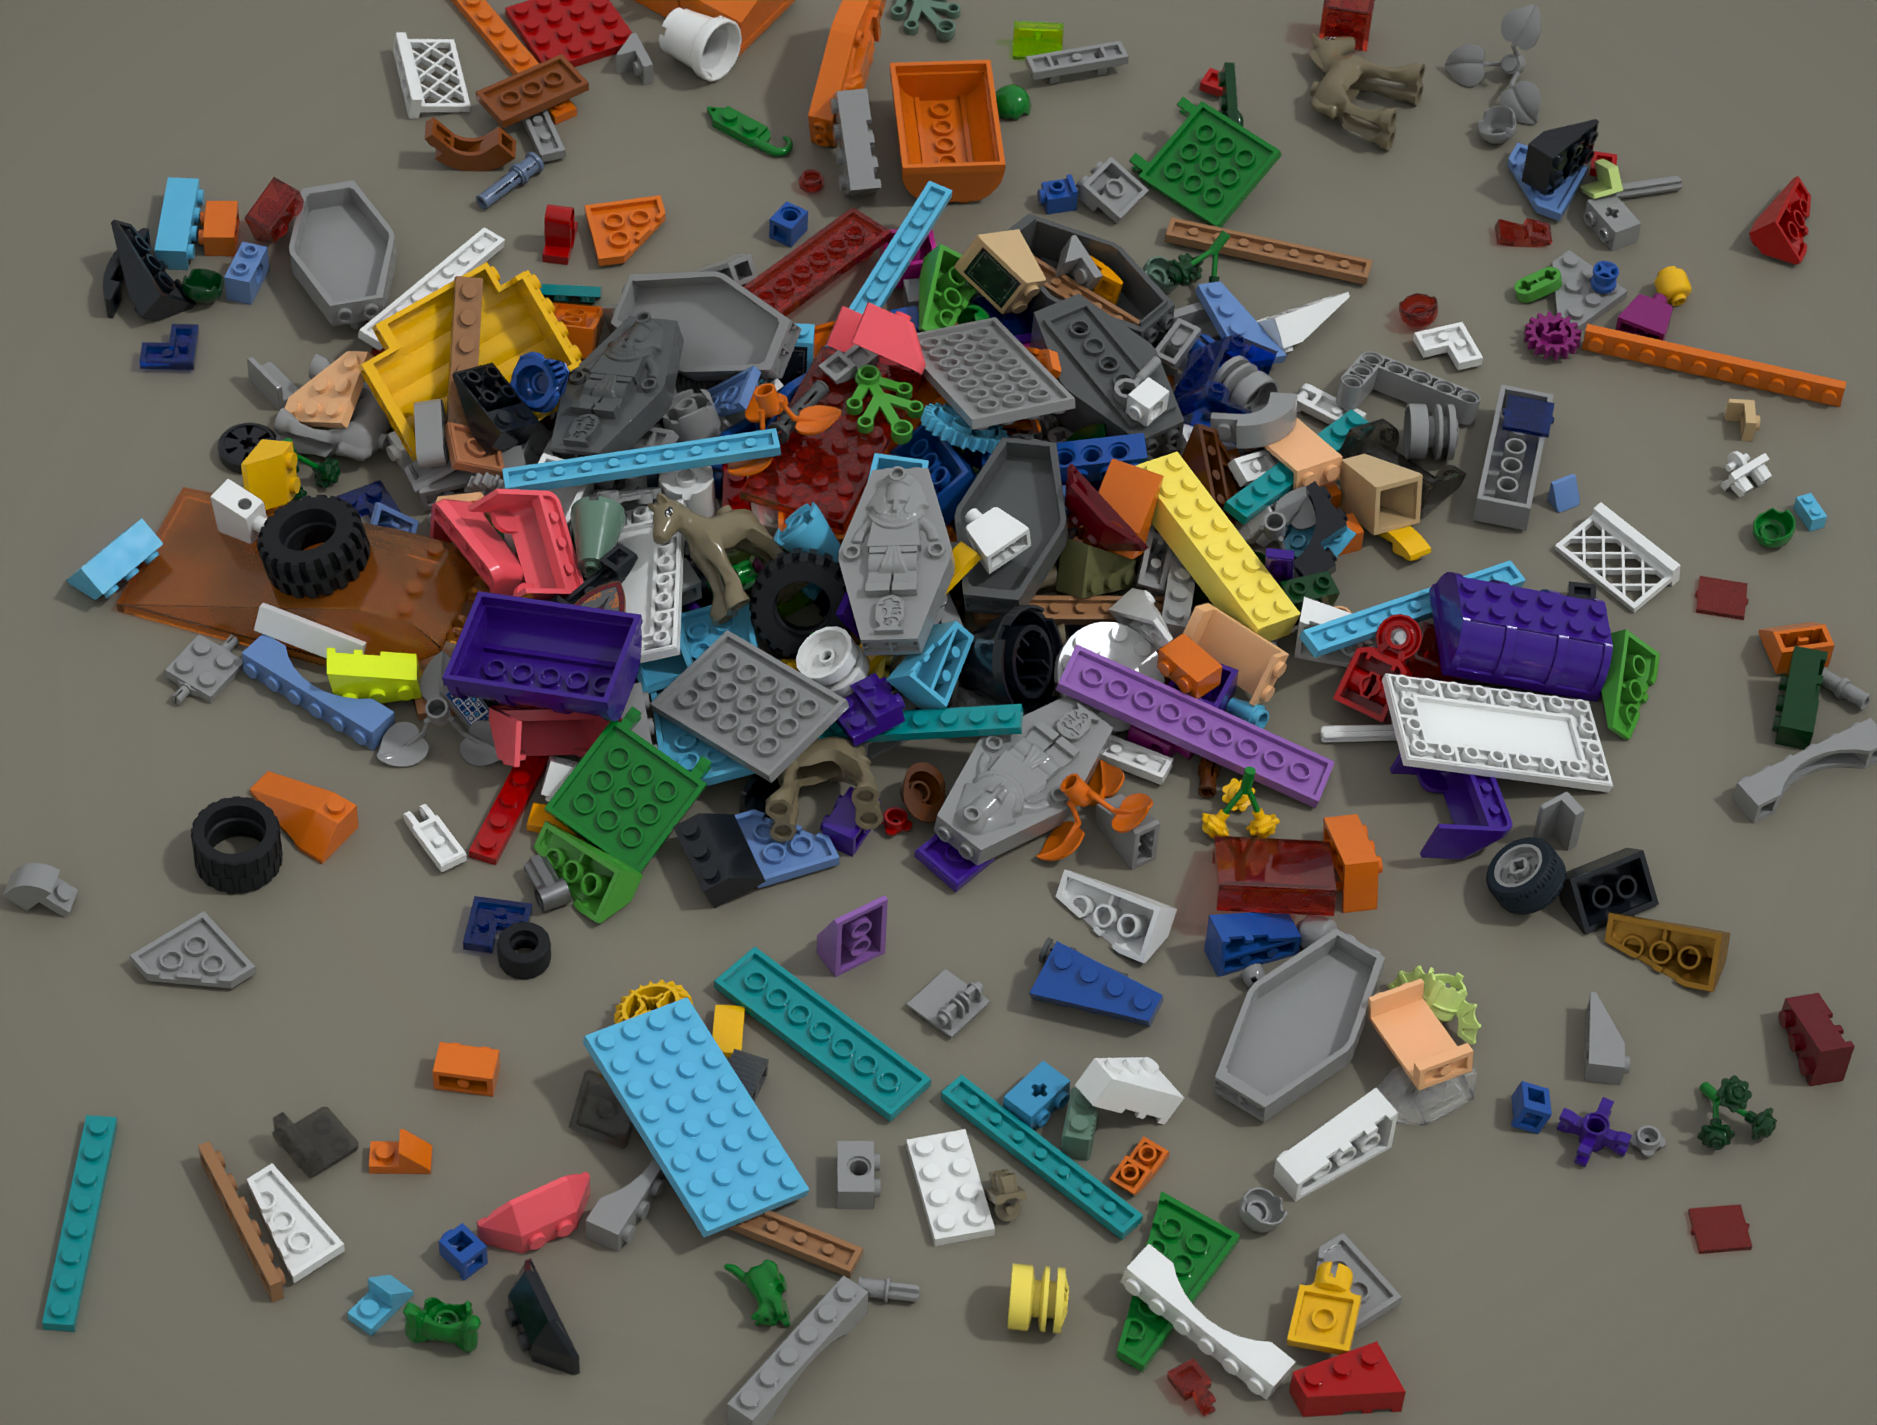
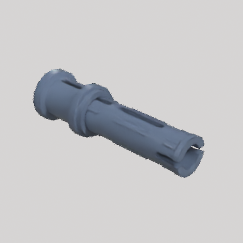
M534 152L527 153L524 160L518 164L514 163L510 167L509 173L476 196L478 205L486 210L518 184L525 185L532 175L541 173L544 170L541 158Z

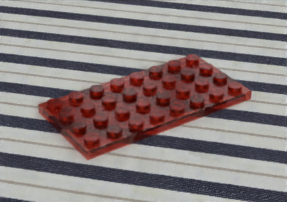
M822 346L788 408H791L813 386L815 381L821 380L828 385L829 393L817 405L841 409L840 417L828 429L815 435H803L793 431L788 442L780 444L781 455L773 456L771 464L766 469L747 478L740 491V499L790 515L804 504L808 503L811 506L812 502H814L821 510L829 526L843 531L867 485L874 453L885 454L892 441L891 426L879 409L874 418L873 431L868 434L858 431L857 420L860 416H863L873 396L868 391L862 400V412L859 415H850L846 411V402L853 396L858 385L855 383V378L836 384L819 369V365L838 351ZM881 363L874 365L879 369L882 377L900 383H910L913 389L912 397L909 400H914L922 385L923 376H916L911 374V372ZM881 388L884 393L896 396L895 391ZM893 407L899 419L903 420L907 411Z

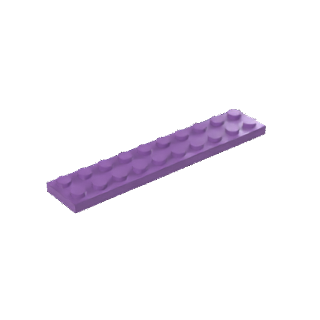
M1077 644L1056 687V691L1241 775L1244 774L1246 767H1253L1256 770L1254 781L1313 808H1316L1335 763V761Z

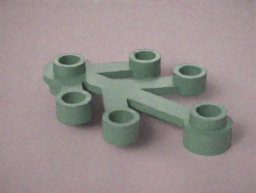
M897 0L895 5L892 6L891 18L893 20L902 21L905 19L907 0ZM910 0L913 3V7L908 20L904 22L905 34L916 35L918 33V21L922 13L936 28V36L939 40L943 42L952 40L955 36V23L949 19H941L933 10L946 12L948 18L957 19L960 17L961 11L959 4L946 3L947 0Z

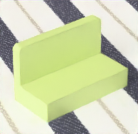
M1605 159L1594 161L1598 181L1580 186V191L1593 199L1623 191L1618 166Z

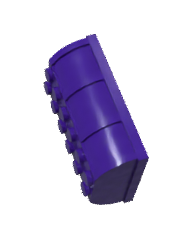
M1446 572L1439 578L1436 584L1431 586L1429 594L1442 675L1598 701L1601 696V689L1608 675L1613 651L1607 609L1603 600L1570 597L1548 589L1538 591L1510 586L1509 583L1498 580H1477L1463 577V575L1455 572Z
M478 591L442 677L444 686H447L449 693L455 698L467 699L473 697L497 701L499 704L507 706L520 704L552 709L555 713L571 714L574 712L600 716L607 721H618L622 717L639 672L642 649L641 614Z

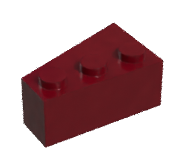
M1819 993L1785 998L1782 1010L1779 1011L1780 1025L1787 1031L1790 1049L1796 1053L1799 1060L1800 1073L1806 1077L1810 1087L1844 1081L1855 1047L1852 1041L1845 1042L1841 1034H1844V1029L1841 1025L1833 1024L1830 1019L1833 1018V1013Z

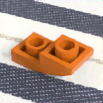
M1143 1136L1131 1155L1124 1157L1109 1178V1181L1136 1196L1170 1156L1169 1151Z

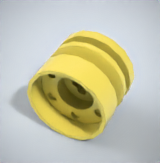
M1012 1264L1007 1330L1028 1331L1031 1319L1034 1317L1038 1318L1040 1332L1045 1333L1046 1319H1053V1333L1061 1334V1327L1067 1317L1069 1297L1066 1268L1058 1267L1056 1281H1049L1050 1266H1045L1042 1279L1035 1280L1033 1265Z

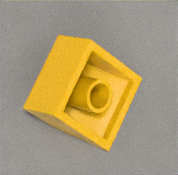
M262 439L241 464L244 489L261 499L265 505V510L287 504L300 490L301 482L296 472L298 459L297 454L294 453L293 442Z

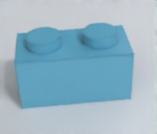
M1812 493L1796 497L1793 509L1809 532L1824 528L1827 515Z

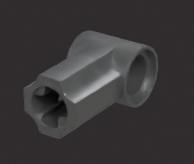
M538 854L530 857L529 861L524 864V872L534 888L535 898L541 911L545 912L570 903L571 894L568 885L563 878H558L547 856L543 857Z

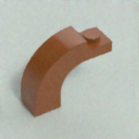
M434 117L426 121L425 140L430 146L436 148L435 159L448 167L461 171H490L502 167L515 159L516 140L500 127L481 137L465 138L451 132Z

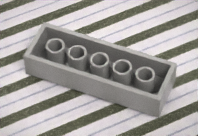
M1501 384L1475 505L1474 521L1526 531L1554 394Z

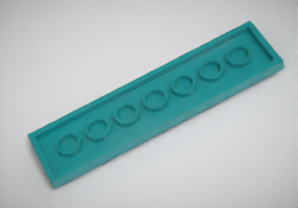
M755 946L714 980V988L737 1006H743L746 1013L890 1122L931 1086V1078Z

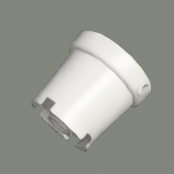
M680 7L669 13L664 20L662 27L667 28L665 36L659 35L660 48L664 53L691 67L696 75L710 82L720 80L731 70L739 55L742 42L741 29L735 21L721 15L713 18L687 8L684 10Z
M711 466L659 473L658 487H661L662 494L668 499H683L686 507L698 515L707 518L716 516V511L721 507L715 495Z

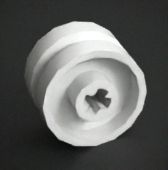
M837 626L825 627L815 631L805 639L796 656V664L800 673L843 698L852 694L850 685L866 678L869 672V659L867 656L864 655V652L849 633Z

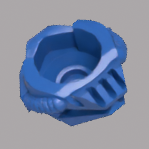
M529 352L520 356L512 373L510 385L531 411L551 412L556 407L559 398L566 392L569 370L566 363L562 361L544 358V355L538 352Z

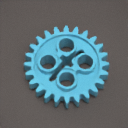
M938 402L935 405L929 403V406H925L920 419L921 425L926 427L925 430L933 432V436H940L942 441H947L951 445L961 447V449L969 448L972 452L978 450L985 454V451L992 454L1001 438H1008L1007 431L1003 430L1001 425L989 426L985 430H972L947 403H944V405Z

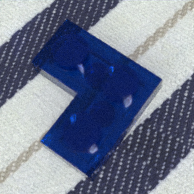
M172 324L169 343L142 342L139 361L140 369L194 370L199 325Z
M381 480L335 496L349 502L358 511L360 517L368 514L371 519L376 502H380L401 513Z
M474 896L463 940V950L493 953L498 930L503 931L514 923L530 922L533 911L532 904Z

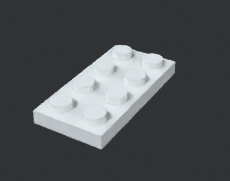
M966 1130L907 1139L906 1149L934 1246L994 1236V1223Z

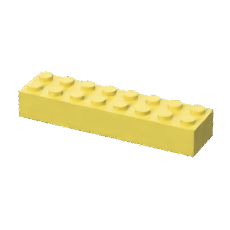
M1174 452L1135 465L1164 476L1151 523L1214 607L1269 642L1289 635L1301 613L1180 454Z

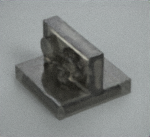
M590 1069L585 1071L568 1127L624 1149L628 1145L633 1123L604 1076Z

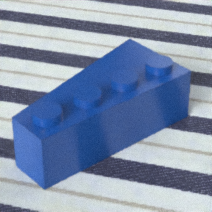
M1058 941L1054 945L1029 993L1031 999L1076 1008L1093 1014L1106 1015L1149 1027L1164 1001L1162 994Z

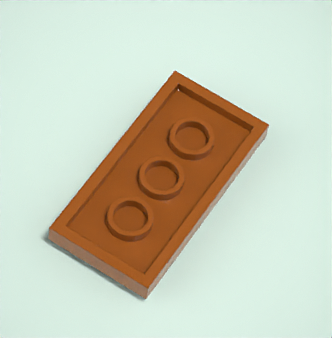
M560 54L476 91V100L502 128H505L588 91L589 82Z

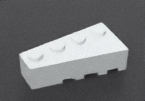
M1377 1088L1373 1089L1291 1149L1282 1152L1276 1159L1273 1177L1296 1202L1390 1149L1398 1118L1397 1110Z

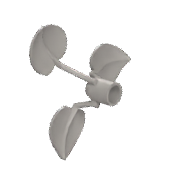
M1532 4L1510 11L1502 20V35L1505 40L1512 42L1511 48L1514 54L1505 55L1501 62H1484V49L1478 45L1467 44L1454 50L1445 63V69L1456 82L1463 86L1479 84L1485 76L1484 66H1501L1505 73L1513 74L1509 83L1511 89L1504 90L1500 95V106L1512 109L1516 116V122L1523 124H1536L1538 122L1541 104L1540 92L1534 83L1523 80L1515 84L1517 77H1520V73L1526 67V60L1520 55L1521 52L1517 50L1516 45L1522 50H1529L1534 47L1540 37L1541 16L1538 6Z
M1306 486L1292 490L1282 496L1275 506V511L1265 516L1264 525L1259 526V530L1252 538H1250L1251 530L1247 524L1243 525L1237 520L1235 528L1247 544L1255 543L1260 535L1264 533L1269 540L1278 541L1280 549L1286 550L1283 537L1289 524L1297 530H1306L1315 526V512L1310 499L1306 495ZM1293 569V579L1299 578L1298 574Z
M444 651L438 653L429 662L420 680L421 694L427 700L425 711L428 716L424 719L422 731L419 733L417 726L410 722H398L392 725L385 732L377 753V758L381 762L400 768L419 764L429 753V745L423 739L427 734L429 725L432 723L435 726H443L448 722L465 737L460 744V752L467 763L476 767H485L501 761L496 755L489 721L479 720L473 722L469 733H467L451 716L446 700L439 694L440 691L447 687L444 686L442 677L450 657Z

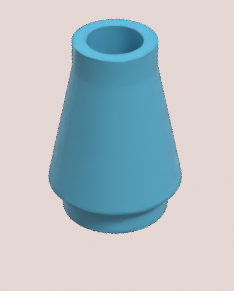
M1236 697L1231 698L1227 704L1226 711L1262 729L1269 720V711L1265 709L1264 705L1256 704L1253 706L1248 701L1240 700Z

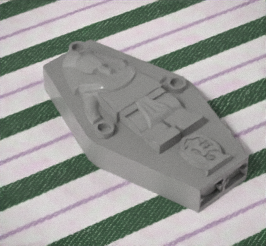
M354 180L302 188L299 202L303 204L297 211L289 244L293 275L332 326L350 324L353 329H361L366 325V321L372 320L388 306L397 261L394 232Z
M716 271L630 274L627 283L623 286L622 296L618 306L613 311L611 324L618 328L629 316H636L640 312H649L651 317L655 319L677 321L684 339L678 372L686 378L695 381L727 380L752 366L761 371L759 379H782L802 330L789 318L727 275Z
M895 466L893 468L872 470L839 549L838 560L865 656L922 654L954 575L955 559L929 468L912 467L904 469L901 466Z
M1065 696L1024 715L1022 734L983 736L976 744L941 807L933 831L936 832L942 841L948 842L957 849L963 858L972 861L978 866L1062 825L1072 813L1066 804L1070 799L1060 790L1062 781L1070 774L1076 773L1086 784L1089 782L1109 744L1113 727L1078 700Z
M1335 928L1256 981L1246 994L1215 1075L1214 1093L1264 1123L1346 1067L1354 1056L1367 1020L1368 998L1376 994L1382 979L1385 957L1375 948H1369L1358 942L1351 934L1343 933Z

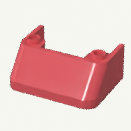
M869 302L863 314L845 306L841 307L826 346L837 351L840 350L842 353H845L854 345L862 347L879 356L880 361L874 366L898 377L921 376L926 367L915 325L910 321L911 316L899 311L893 314Z
M495 489L468 506L469 512H489L492 524L497 530L502 533L512 534L526 582L516 586L512 596L549 601L557 594L564 599L584 583L581 571L578 568L576 553L561 502L553 492L544 490Z
M442 499L433 503L429 539L431 551L453 542L488 585L490 593L512 596L516 586L526 583L519 558L486 519L484 512H469L468 506L473 504V502Z
M527 705L489 706L488 715L497 758L502 760L504 765H511L513 767H520V761L526 760V756L576 755L583 758L610 722L602 719L600 716L574 712L571 714L555 713L552 709Z

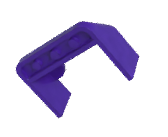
M1400 753L1391 766V774L1417 775L1423 789L1432 793H1443L1454 823L1438 824L1420 852L1421 858L1464 859L1506 837L1512 828V820L1496 778L1403 766Z

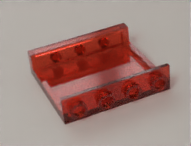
M1214 836L1212 863H1215L1218 888L1217 911L1334 916L1337 889L1330 841Z

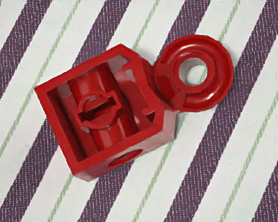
M1403 614L1391 615L1383 620L1376 634L1377 648L1361 647L1356 649L1333 697L1334 700L1384 724L1390 723L1391 715L1382 678L1385 673L1412 677L1413 674L1405 662L1407 658L1416 653L1422 640L1421 629L1418 623L1410 616ZM1399 631H1405L1406 641L1401 645H1396L1394 642L1395 634Z

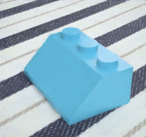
M141 518L66 579V581L94 600L102 595L107 599L119 589L116 583L122 578L126 581L130 580L139 572L137 566L144 561L146 564H149L159 555L157 549L163 545V542Z

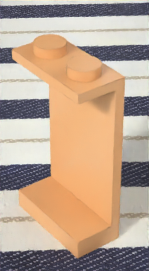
M1298 418L1295 427L1286 437L1273 444L1262 446L1294 473L1293 490L1308 486L1316 481L1318 486L1341 478L1342 455ZM1248 448L1245 450L1249 452L1258 448Z
M1206 603L1196 606L1183 633L1218 663L1239 670L1237 686L1252 695L1249 702L1251 705L1255 706L1268 702L1275 692L1274 685L1277 678L1281 677L1286 670L1287 664L1285 662L1289 654L1213 605Z
M1422 979L1404 983L1399 987L1369 997L1367 1015L1371 1024L1419 1091L1471 1072L1474 1052L1468 1043L1460 1046L1456 1045L1423 999L1424 981Z

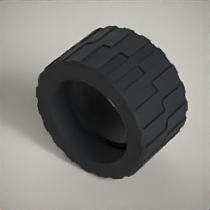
M233 796L232 798H223L217 802H212L208 807L202 809L198 813V817L194 819L191 839L195 868L199 877L208 886L220 892L224 891L231 894L248 893L249 891L260 889L265 884L267 885L278 874L283 861L279 821L277 816L274 815V811L267 807L265 803L249 797ZM245 836L260 841L255 848L238 854L223 853L214 849L218 843L231 837Z

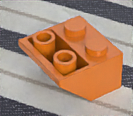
M1807 622L1759 629L1758 632L1776 674L1787 673L1794 646L1828 652L1824 667L1829 666L1835 645L1826 624Z

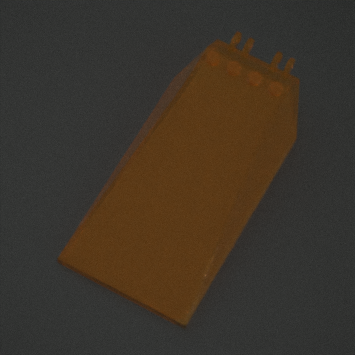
M183 487L156 534L163 542V545L157 549L159 555L149 564H146L144 561L137 567L139 572L129 581L117 602V609L119 612L224 640L229 635H233V638L236 636L239 640L238 644L250 646L262 635V633L254 631L259 607L264 602L367 642L364 655L380 656V651L416 654L418 661L440 653L446 641L457 644L467 617L460 615L466 601L474 603L478 591L490 592V588L456 545L403 530L363 523L371 552L364 571L359 572V577L354 582L350 581L343 590H335L329 596L324 594L319 595L315 599H310L308 596H304V599L295 598L293 595L289 596L280 592L271 584L257 549L258 539L254 543L249 544L218 531L210 498L213 493ZM282 506L266 510L267 518L274 516V511ZM324 543L312 545L304 550L316 548ZM277 640L286 646L288 657L327 667V658Z

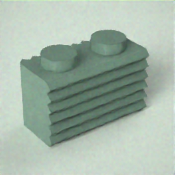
M1077 1087L1071 1088L1060 1151L1069 1158L1087 1161L1091 1155L1099 1107L1093 1106Z

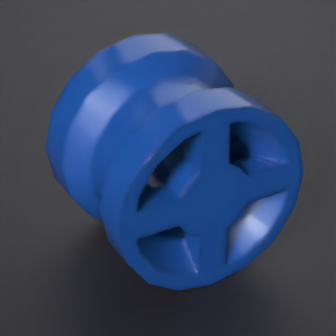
M1610 261L1596 263L1593 267V276L1590 281L1592 289L1602 294L1613 292L1619 275L1617 265Z

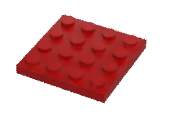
M528 0L505 7L506 17L539 64L560 54L574 67L612 56L619 52L629 36L633 34L610 0Z

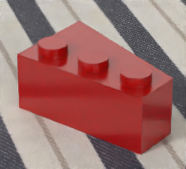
M1377 1341L1292 1372L1289 1393L1302 1417L1342 1415L1345 1411H1362V1414L1372 1413V1410L1391 1409V1412H1401L1406 1393Z

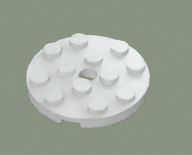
M1115 622L1094 623L1078 630L1060 649L1054 668V680L1058 685L1077 644L1163 684L1165 682L1164 676L1157 668L1158 654L1152 644L1136 630ZM1059 692L1061 698L1067 696V695H1065V694ZM1081 702L1113 727L1112 734L1129 730L1131 724Z

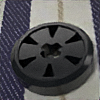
M241 423L227 429L219 438V458L228 469L242 473V462L262 439L276 440L277 436L270 428L262 424Z

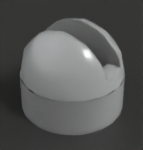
M1257 963L1245 968L1240 973V976L1245 985L1251 988L1256 981L1265 976V971L1262 965Z

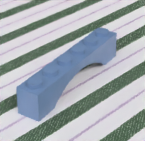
M262 634L242 652L243 670L250 678H256L271 691L278 692L288 698L292 704L299 705L308 710L315 718H321L336 731L343 732L352 737L359 745H365L374 751L381 745L385 732L395 724L394 711L374 699L341 697L312 685L294 668L288 657L286 646L270 636Z

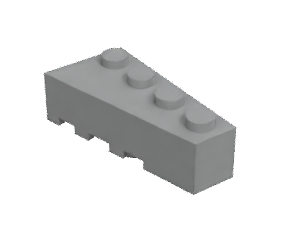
M867 89L836 91L833 95L834 98L830 99V109L832 114H836L837 124H833L834 139L839 141V149L836 150V162L842 168V175L838 177L840 191L844 190L845 197L875 194L882 187L881 180L875 179L878 160L875 155L871 154V150H874L875 140L872 129L868 130V125L871 124V113Z

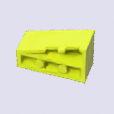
M327 648V676L333 694L356 699H374L381 704L422 698L420 687L422 671L416 654L380 651V656L363 655V650L354 649L353 654L336 653V648Z

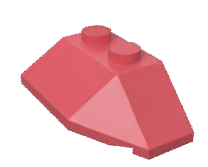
M588 1172L566 1175L508 1201L494 1210L487 1218L484 1217L477 1221V1237L485 1245L523 1254L529 1250L539 1249L545 1243L558 1237L569 1235L573 1230L578 1229L590 1196V1175Z

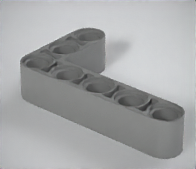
M1367 351L1363 352L1341 377L1335 401L1338 406L1344 409H1356L1374 389L1406 403L1426 404L1428 411L1431 413L1435 404H1441L1442 412H1444L1446 404H1454L1458 423L1471 425L1475 422L1481 397L1472 390L1379 353Z

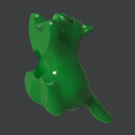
M766 1259L761 1265L751 1267L747 1272H744L737 1265L728 1263L724 1265V1269L744 1283L757 1300L758 1309L751 1315V1320H756L755 1326L760 1324L776 1326L778 1320L781 1321L783 1326H790L788 1307L781 1295L782 1292L787 1291L785 1277L779 1272L778 1266L774 1261Z

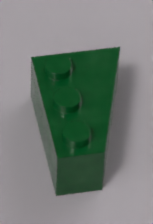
M1794 646L1787 674H1781L1778 690L1783 691V694H1778L1775 711L1780 712L1779 716L1775 715L1772 725V732H1777L1775 744L1803 750L1810 745L1818 711L1820 686L1823 683L1824 676H1822L1828 652Z

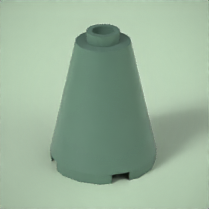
M599 496L598 500H589V497L577 500L571 507L570 513L578 568L589 576L594 575L602 568L599 559L616 546L626 522L623 506L615 500Z

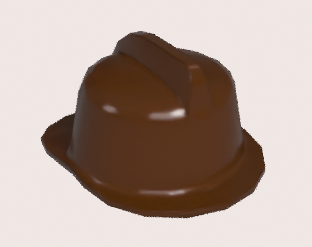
M926 762L914 763L909 767L900 787V796L907 810L921 822H936L937 815L944 804L945 796L943 775L936 767Z

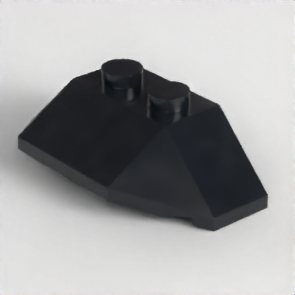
M532 1259L525 1260L508 1294L509 1308L505 1309L507 1321L510 1327L516 1326L519 1332L517 1334L519 1346L523 1352L528 1351L533 1362L571 1375H577L580 1373L579 1355Z

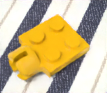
M1323 1262L1317 1267L1315 1279L1311 1285H1299L1287 1337L1288 1346L1337 1355L1351 1351L1362 1300L1361 1295L1353 1294L1350 1291L1353 1282V1274L1350 1268L1338 1263L1336 1276L1333 1277V1273H1330L1333 1262Z

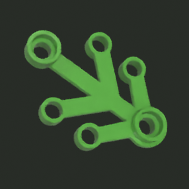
M874 365L861 366L855 374V383L858 387L853 396L847 400L846 411L850 415H859L863 409L862 400L867 392L870 391L873 398L863 416H860L857 420L858 431L863 434L872 432L874 418L880 409L891 426V438L899 445L907 444L913 436V425L907 420L899 419L893 407L906 410L910 418L918 419L923 414V403L917 400H909L912 397L913 389L910 383H900L884 378L879 369ZM881 388L895 391L896 396L884 393Z

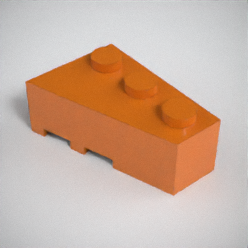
M1357 814L1325 817L1323 819V844L1330 869H1336L1340 881H1336L1335 886L1337 891H1343L1341 903L1343 913L1377 909L1378 874L1382 873L1383 865L1381 857L1376 856L1373 840L1368 838L1366 825H1362Z

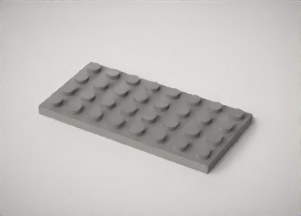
M996 317L917 333L926 363L922 375L972 430H985L989 426L998 424L1010 425L1017 420H1033L1041 415L1051 413L1062 414L1066 410L1075 408V398Z

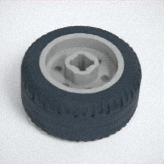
M1528 837L1518 839L1503 847L1492 859L1486 875L1489 891L1505 910L1517 915H1527L1544 909L1557 898L1565 884L1566 868L1562 859L1548 842L1543 839Z

